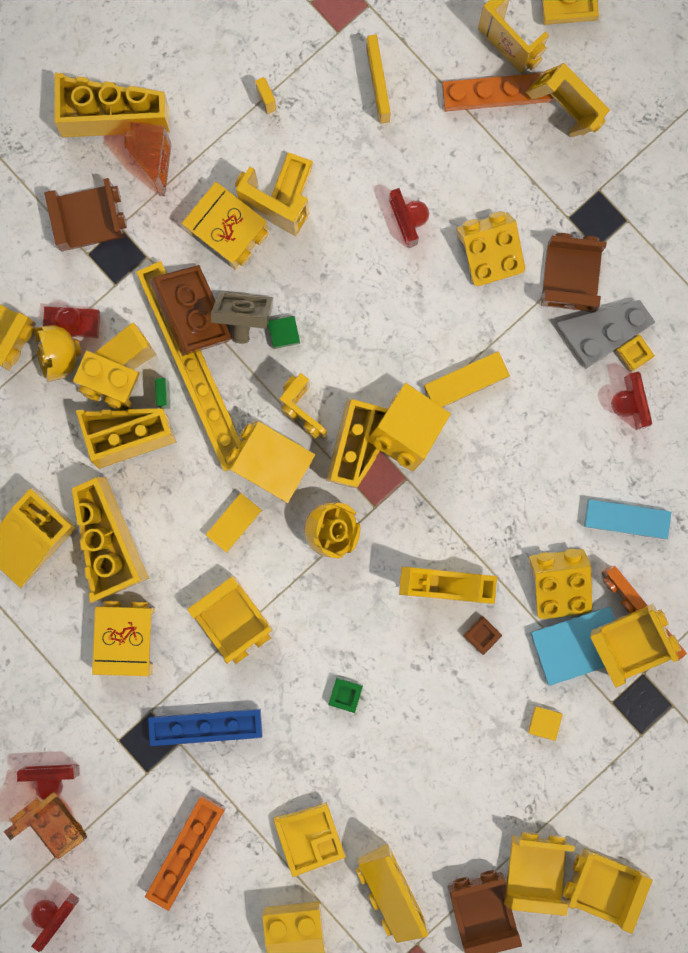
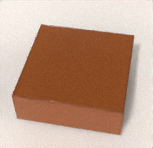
M481 616L463 634L482 655L503 636L484 616Z

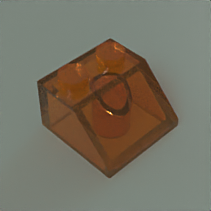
M131 122L130 132L126 131L124 146L129 152V157H132L136 167L159 196H165L172 145L164 126Z

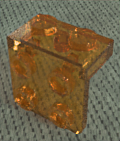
M55 792L51 793L41 802L38 798L33 800L9 819L12 825L3 831L9 840H12L30 826L56 859L61 858L87 839V834L83 830L82 825L75 820L64 802L58 798Z

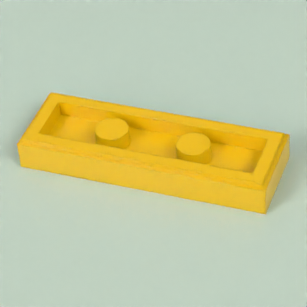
M377 34L368 35L366 38V50L378 119L381 124L390 122L391 111Z
M499 351L425 384L424 389L429 399L443 408L510 377V374Z

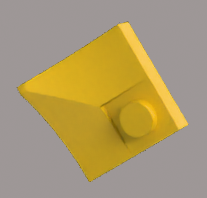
M327 802L297 812L273 817L292 877L346 858Z

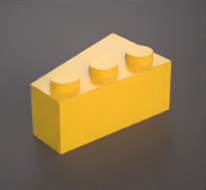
M354 399L346 401L326 478L327 482L350 488H357L380 452L373 444L368 442V438L378 426L388 410L387 408Z
M163 408L128 409V411H111V409L102 411L76 410L90 460L98 469L177 443L170 419Z

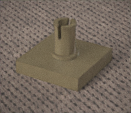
M219 291L211 311V323L233 325L232 341L239 344L248 343L250 340V327L267 329L273 308V297Z

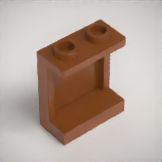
M496 870L486 871L480 874V878L469 880L468 877L454 880L453 885L448 886L464 953H498L522 946L513 912L504 904L506 881L502 872L497 873Z

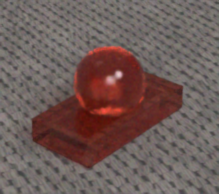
M400 188L394 189L389 193V202L405 244L408 248L418 245L419 240L415 227H421L426 224L430 215L429 209L425 203L419 200L405 204Z
M44 306L43 326L55 325L64 328L70 333L71 337L99 338L100 310L79 309L70 306Z
M639 371L629 373L624 377L627 390L619 391L613 396L611 407L618 416L630 417L633 415L636 430L651 426L652 420L641 373Z
M79 765L25 766L17 771V782L36 781L35 791L37 796L42 800L52 801L57 799L62 793V780L75 779L80 775Z
M71 893L59 909L50 900L38 901L33 906L31 920L36 927L44 930L32 944V948L42 952L78 904L79 898Z

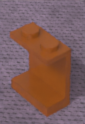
M109 178L103 179L105 185L103 187L59 196L55 190L44 192L55 245L61 252L125 238L123 229L127 228L124 212H119L117 204L121 202L118 186H113Z
M568 233L552 235L547 244L541 306L595 312L600 307L601 296H597L601 256L607 242L599 241V238L594 236H585L583 239L572 238V235Z

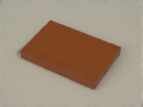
M200 265L156 276L149 281L182 356L227 343L232 339L226 324L211 323V311L215 304V299Z

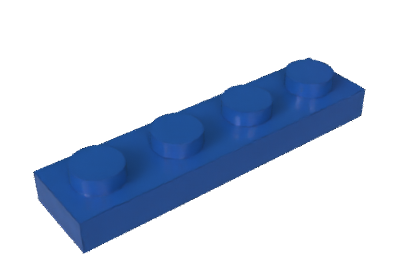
M261 709L153 716L148 718L150 746L263 737Z

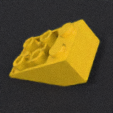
M30 488L10 509L0 523V570L18 587L22 588L78 526L39 490Z

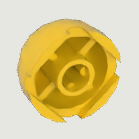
M59 326L36 327L34 329L35 342H41V344H38L37 356L46 382L67 377L77 365V356H81V347L78 339L73 340L70 333Z
M338 502L318 505L309 513L305 521V539L310 548L321 556L337 559L343 558L342 556L346 553H351L359 541L361 531L360 523H356L354 515L357 514L355 510L348 504Z

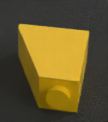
M134 322L94 353L133 370L157 355L143 332Z

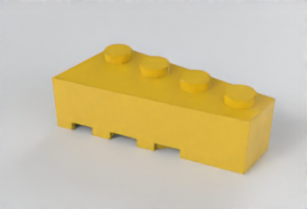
M55 72V125L62 138L170 132L169 105L165 92L135 86L121 87L104 81V83L93 82L85 77L77 76V78L66 77L63 73Z
M95 477L71 488L77 525H79L81 533V550L84 551L86 564L84 569L86 579L89 582L90 603L100 601L150 579L107 477Z

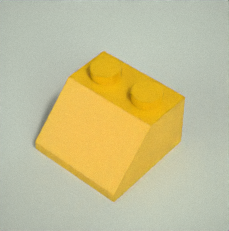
M320 901L264 907L262 917L267 953H325Z

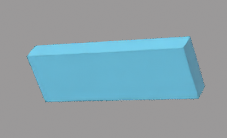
M589 499L587 501L584 527L668 539L672 512Z

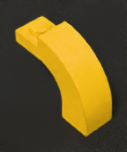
M404 566L401 568L399 595L495 604L497 576Z

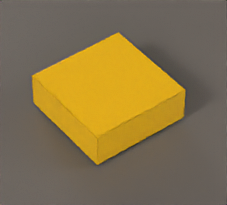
M262 77L255 80L257 92L267 114L276 111V100L266 78Z
M640 334L615 350L630 372H633L655 357Z
M534 706L527 733L556 741L563 714Z

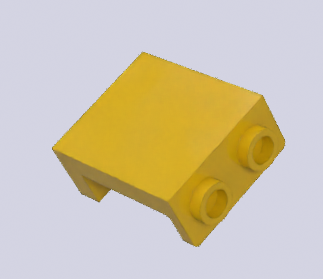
M565 63L542 72L526 91L533 100L550 94L576 120V124L568 132L571 137L584 136L588 132L598 131L606 122L604 117L610 111Z
M251 166L246 173L242 171L235 182L239 200L262 218L293 236H297L310 214L309 203L306 197L298 193L290 207L284 205L257 189L256 171Z
M405 382L392 399L390 407L378 426L369 436L368 442L392 457L401 466L410 471H415L425 460L451 413Z
M254 420L252 424L247 423L240 435L243 440L238 449L234 447L227 457L226 462L229 463L227 469L288 503L314 459L315 454L259 421Z
M235 576L230 577L187 609L192 618H196L222 654L226 664L233 661L236 665L249 655L246 650L253 644L259 648L271 639L268 633L273 628Z
M654 603L591 630L590 638L615 688L626 684L627 678L672 660L676 662L679 660L680 644L675 635L669 636L665 626L669 625L663 610H657Z
M584 848L582 855L578 854L573 864L575 873L572 881L568 880L563 890L564 902L571 909L578 908L612 922L623 931L633 934L653 880L642 871Z

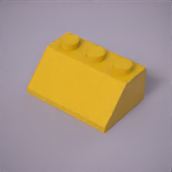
M387 843L358 858L359 867L356 869L357 875L363 885L367 883L372 892L368 896L375 911L380 909L385 918L381 920L387 936L393 935L396 943L428 936L426 920L389 844Z

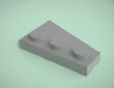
M637 300L560 321L555 325L585 369H587L653 325L655 321L643 303Z

